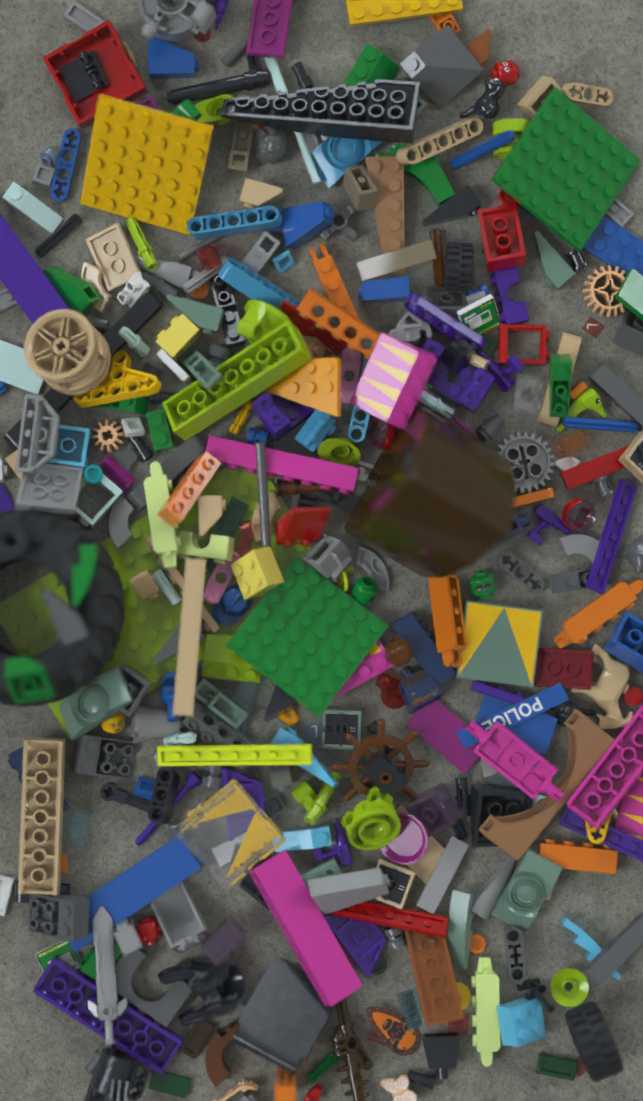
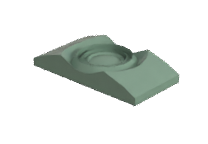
M116 668L96 677L90 685L67 697L59 706L70 738L74 741L134 700L121 668Z
M528 849L498 899L491 915L525 932L536 918L545 898L552 891L561 873L562 866Z

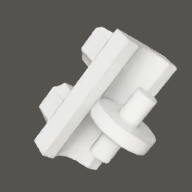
M140 271L135 272L132 278L126 282V286L122 292H119L117 299L122 305L128 304L131 308L149 291L150 285L142 278Z

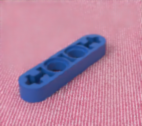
M72 128L66 130L63 135L51 187V196L58 203L65 202L68 199L82 137L80 133ZM72 133H75V136L77 138V140H73L72 146L76 147L75 150L70 147H65V145L70 146V139L68 138V136H72ZM65 152L73 153L74 156L71 161L63 159ZM62 170L69 172V177L66 180L59 178V173ZM57 182L67 184L66 187L62 186V192L65 194L61 195L60 198L55 194V191L58 192L60 189V185Z

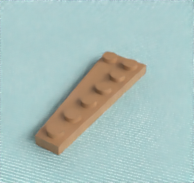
M396 156L365 157L368 174L378 190L374 210L382 254L404 248V165L397 161ZM405 268L390 273H405Z

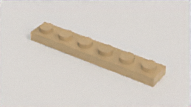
M150 535L146 538L148 542L146 546L153 554L155 551L153 550L152 536ZM158 555L159 559L157 560V562L164 570L165 567L162 558ZM177 567L169 568L168 571L171 574L168 577L174 585L178 583L182 589L179 592L183 596L184 577ZM202 603L201 616L204 619L202 624L208 632L212 630L215 633L220 627Z

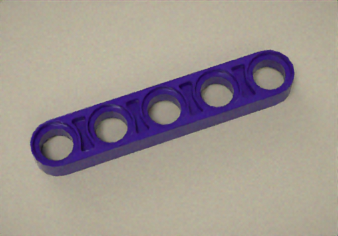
M415 294L407 296L404 307L409 312L429 323V325L454 341L463 338L476 353L483 351L485 339L422 297Z

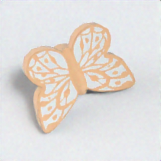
M402 1074L397 1079L386 1078L380 1081L381 1086L392 1093L393 1101H417L416 1093L409 1090V1078L406 1075Z

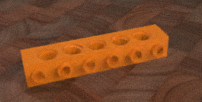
M310 288L297 307V310L300 311L298 314L307 320L311 318L316 322L315 325L318 328L329 330L332 332L331 336L338 341L344 340L348 343L347 346L355 352L359 350L364 354L363 357L369 360L380 333ZM321 306L324 309V314L316 315L314 307ZM338 317L340 325L333 326L330 323V318ZM347 328H354L356 335L354 337L348 336L346 334ZM369 338L372 340L373 345L368 348L364 347L362 340Z

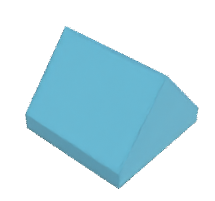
M289 250L271 259L279 274L296 265Z

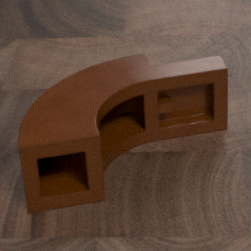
M238 1020L234 1024L230 1022L223 1029L224 1033L217 1028L207 1046L205 1056L206 1070L210 1080L216 1087L231 1072V1068L223 1058V1050L233 1039L239 1028V1025H237Z

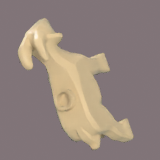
M594 643L591 650L595 652L594 662L599 664L603 671L599 675L597 682H592L591 690L570 689V692L583 693L591 697L607 713L605 716L597 714L600 719L598 726L601 729H615L626 726L634 715L632 711H629L626 718L623 719L618 706V699L621 693L625 694L630 684L627 682L630 678V666L618 658L614 660L608 652Z

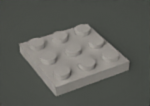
M45 463L33 473L23 472L16 509L75 515L84 467Z

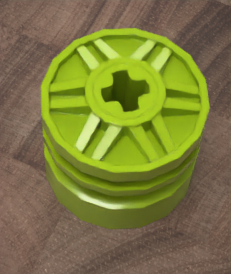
M509 118L493 123V138L507 130L513 131L515 136L514 141L493 151L494 158L505 159L530 120Z

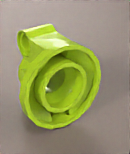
M254 299L248 300L244 306L246 314L238 323L237 333L253 344L289 320L291 323L292 321L280 310L265 302Z
M378 787L371 788L368 792L367 800L361 801L354 808V812L348 811L342 818V825L346 828L350 843L357 849L376 850L388 845L397 837L401 828L393 805V797L387 792L384 794Z

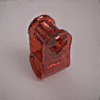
M212 242L200 251H195L202 266L207 271L218 267L222 263Z

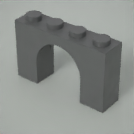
M140 947L126 955L123 954L114 966L117 993L122 995V999L127 998L128 1004L133 1003L136 1005L140 1013L153 1017L152 1020L157 1025L167 1027L192 992L188 985L189 981L185 979L174 982L162 996L147 998L136 990L133 983V974L146 956L147 951Z

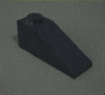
M467 185L422 221V225L425 227L464 219L469 215L473 217L480 210L479 207L482 202Z

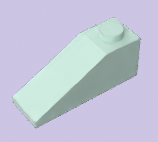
M15 182L10 185L3 195V199L51 234L63 220L56 212Z

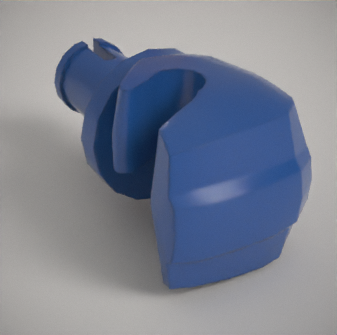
M177 671L165 674L160 680L162 703L168 705V722L180 721L179 715L173 716Z

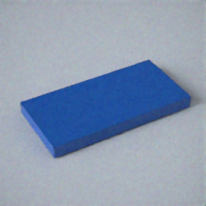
M484 694L475 723L514 704ZM540 713L508 729L536 752L546 756L558 718Z

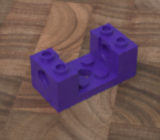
M428 338L422 349L433 353L437 360L426 383L432 385V389L476 414L494 385L495 377L479 367L475 369L470 365L453 372L442 361L446 351L445 347ZM450 373L458 375V380L455 383L448 382L447 376Z
M267 392L251 403L253 413L276 441L312 415L316 409L303 404L292 407L289 404V399L275 394L270 396Z

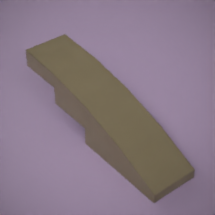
M430 239L359 261L357 266L363 281L437 257L432 240Z

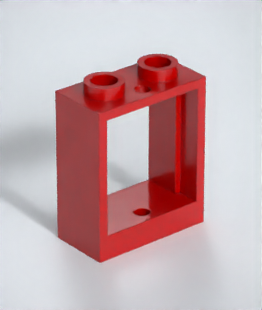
M499 325L498 365H508V332L539 333V360L519 359L524 366H544L546 361H549V350H546V342H549L550 331L546 330V325Z

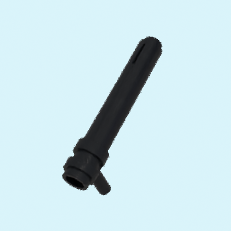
M246 55L250 71L238 76L172 89L166 93L168 103L176 105L181 104L187 99L195 101L242 90L251 91L256 87H260V89L266 88V85H270L267 69H257L255 57Z

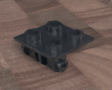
M94 50L88 53L87 51H82L79 54L80 57L59 67L76 102L110 85Z

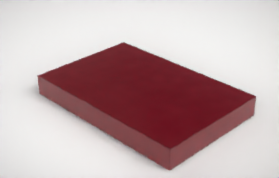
M538 648L533 686L552 687L561 683L563 689L591 690L595 652Z

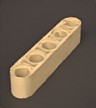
M478 118L463 119L413 142V144L401 147L396 154L397 161L402 165L416 164L479 135L483 130V123Z
M563 332L556 354L570 355L573 372L582 337ZM548 381L538 422L557 427L560 417H549Z

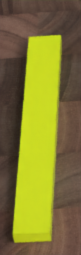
M312 744L172 745L157 747L158 766L312 765L313 763Z

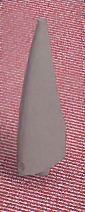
M134 255L140 269L148 271L143 259ZM156 260L158 267L148 271L155 277L162 278L165 282L178 287H182L184 283L200 273L194 270V267L163 260Z
M511 855L507 857L496 873L473 895L470 912H473L472 919L476 914L485 920L491 915L513 869L515 858Z

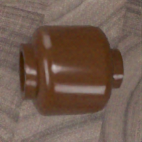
M391 638L384 649L390 663L398 667L407 665L413 655L408 641L404 638Z

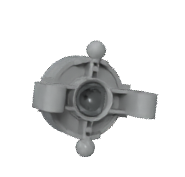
M139 0V8L145 23L142 28V34L147 39L157 36L168 41H180L189 38L193 34L197 35L199 31L206 34L216 19L215 10L206 3V0Z

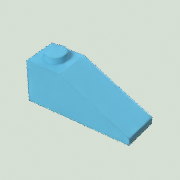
M329 824L281 831V834L273 839L275 852L332 846Z

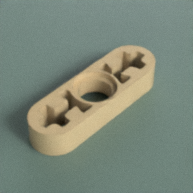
M573 82L564 84L561 89V93L573 102L608 106L613 101V93L607 88ZM569 89L573 91H578V93L571 94L569 93ZM586 89H588L591 93V96L588 100H586L584 97V92ZM597 95L605 96V100L597 98Z

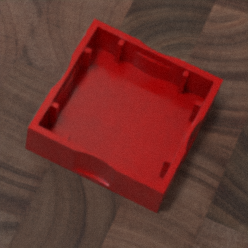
M110 20L89 30L76 41L65 44L42 57L54 81L61 88L65 102L75 121L82 129L94 124L100 94L133 102L149 92L119 33ZM94 50L110 85L76 102L59 67L80 57L79 54L82 51H87L88 53Z

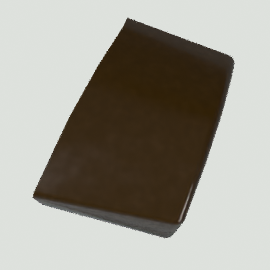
M415 406L405 429L400 428L389 449L382 450L365 481L368 484L345 523V531L349 535L422 577H446L474 564L510 533L516 495V484L511 464L497 450L423 406Z

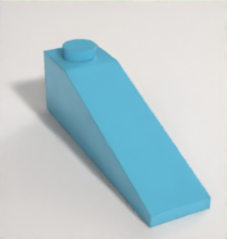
M287 726L286 729L279 728L271 744H305V742L296 735L297 731ZM313 752L312 765H298L329 785L338 787L339 783Z

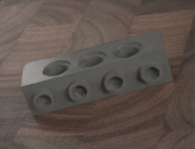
M201 700L193 708V716H187L182 722L208 745H255L241 732L208 708ZM236 765L234 767L242 772L247 765Z

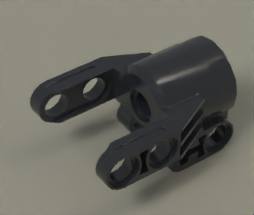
M192 960L165 968L157 975L160 982L165 985L192 978L188 985L193 994L200 995L203 1004L188 1008L187 1011L179 1016L183 1026L231 1013L238 1006L236 1000L241 998L245 992L242 971L234 962L214 966L213 963Z
M109 1047L103 1048L84 1101H126V1097L131 1101L139 1100L143 1095L149 1070L141 1061H138V1059L123 1050ZM142 1067L144 1069L143 1074L136 1077L137 1069ZM134 1088H136L137 1091L131 1094L130 1090H134ZM94 1090L100 1093L98 1097L93 1096Z

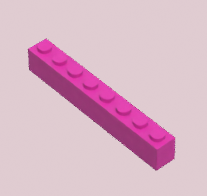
M209 435L206 451L221 464H226L229 469L238 470L240 467L246 469L245 472L257 474L255 445ZM265 448L267 477L275 479L276 476H280L287 482L294 483V480L302 481L301 484L312 487L313 484H317L323 490L331 491L332 488L339 489V493L350 495V492L356 493L361 471L359 468Z

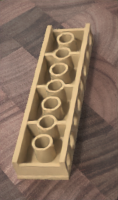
M186 558L173 716H193L206 560Z
M27 737L24 739L18 894H52L55 896L60 894L66 739Z

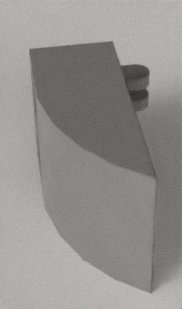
M182 881L150 902L170 948L175 952L183 953L194 945L205 941L207 936L211 934L200 910Z

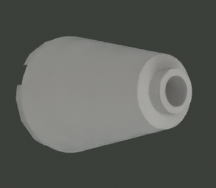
M138 705L134 712L135 716H131V737H135L132 743L174 735L180 729H183V718H180L178 722H168L167 711Z

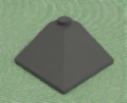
M449 25L414 50L400 63L414 82H420V88L440 109L484 71Z

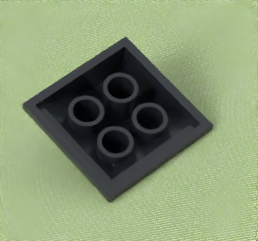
M471 784L469 803L472 846L499 847L488 839L479 828L490 815L494 817L514 815L531 808L533 799L519 788L492 784Z

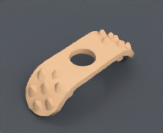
M242 1079V1082H239L236 1086L212 1101H225L240 1090L243 1092L249 1089L258 1090L259 1085L252 1080Z

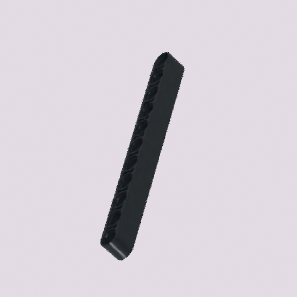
M150 291L145 293L103 336L110 347L111 359L116 352L120 351L127 344L119 335L121 328L125 326L136 334L163 307V303ZM51 388L43 397L58 413L74 395L61 394ZM22 418L3 437L15 451L18 450Z

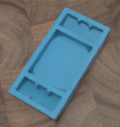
M329 137L310 154L319 178L330 189L344 177L346 168L360 164L365 157L374 152L384 141Z

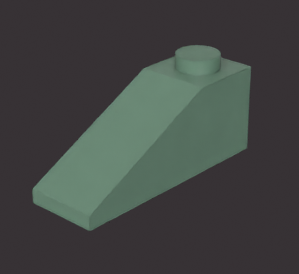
M537 230L533 235L543 277L546 279L544 282L551 290L554 288L557 291L575 275V272Z
M167 294V300L197 327L202 329V333L212 336L214 333L219 334L225 313L224 309Z

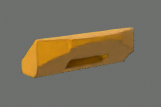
M294 709L279 716L281 720L291 727L300 718Z

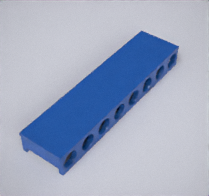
M182 833L85 897L90 899L88 938L73 942L68 941L74 952H77L94 940L93 919L100 907L103 906L112 917L114 927L201 869L203 863L198 860L183 838L184 835Z

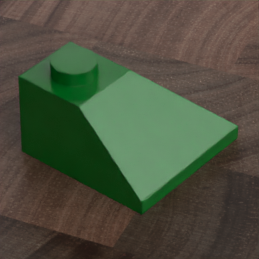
M26 656L5 660V679L15 704L55 697L46 670L42 665Z

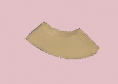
M84 262L81 279L90 283L101 298L94 308L101 313H105L112 295L105 290L102 284L103 270L88 262Z
M273 491L268 493L271 535L273 534L271 528L272 518L281 509ZM259 503L252 518V533L256 542L261 540Z

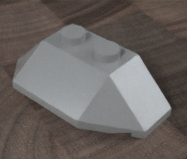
M25 394L16 472L33 473L56 454L60 416L42 395Z

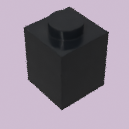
M461 338L449 343L442 361L453 372H456L468 366L475 350L467 341Z

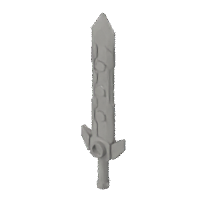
M102 906L93 919L98 1004L88 1000V1009L95 1017L105 1020V1044L111 1045L115 1043L112 1020L120 1016L125 1010L127 998H124L118 1004L116 1003L117 988L114 967L112 917Z

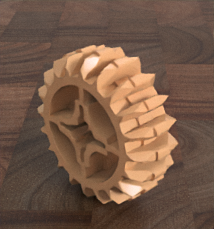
M611 265L607 266L606 271L601 266L599 268L600 273L595 269L593 271L594 276L588 275L587 277L590 282H584V286L588 288L583 289L582 292L589 295L583 299L584 301H591L587 304V307L589 308L593 305L595 307L592 310L593 313L597 309L600 310L599 316L606 312V317L609 318L612 312L613 316L616 317L618 316V311L620 313L625 312V306L622 303L611 306L613 297L616 296L620 287L614 285L612 278L618 280L621 285L625 279L623 275L626 271L623 270L621 273H618L619 267L617 266L614 271H612ZM606 277L604 287L594 288L598 279ZM608 287H609L610 291H613V292L610 294V297H609V295H608V292L603 291V290H606ZM594 294L603 297L605 305L601 304Z

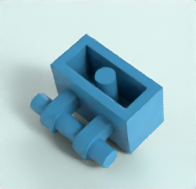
M316 409L294 439L314 453L319 445L324 442V438L327 435L331 436L337 428L335 426L336 420L331 418L328 413Z

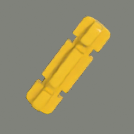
M250 400L243 404V408L240 409L234 420L235 423L229 429L234 435H239L241 426L245 424L250 415L249 411H252L251 403L253 402Z

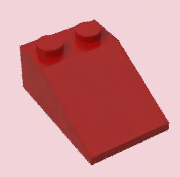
M516 203L478 210L487 272L525 266L526 252Z
M330 507L293 508L274 522L276 544H283V547H293L295 544H301L302 547L312 546L321 536L331 512Z

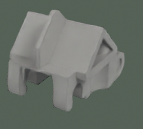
M408 311L396 325V329L389 332V335L416 346L419 343L420 335L425 336L426 342L428 338H431L432 332L429 323Z
M324 533L321 534L320 539L305 556L301 557L303 561L315 570H318L328 579L331 577L334 583L340 579L339 574L346 566L349 568L353 563L352 558L348 556L350 551L344 543L337 538L328 537ZM327 544L329 547L318 560H313L323 546Z

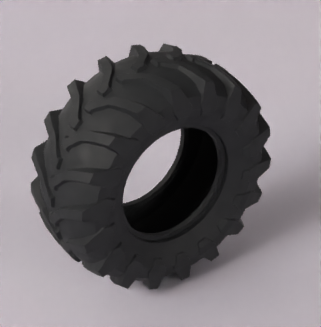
M9 510L0 512V526L5 523L19 524L28 531L31 539L28 552L21 558L12 560L0 556V571L8 565L22 560L37 561L50 568L62 581L67 591L69 606L83 617L90 636L65 645L64 642L61 643L58 639L49 649L33 656L17 654L0 645V704L27 707L54 703L75 694L81 687L87 686L111 659L119 643L120 632H122L125 618V603L122 600L124 598L123 585L119 572L113 567L115 564L107 550L94 539L95 537L79 524L61 515L39 510ZM13 535L9 536L6 540L9 547L15 546L17 538ZM80 545H99L98 561L93 581L81 604L73 606L72 565H80ZM26 656L42 665L46 670L55 697L15 704L5 679V660Z

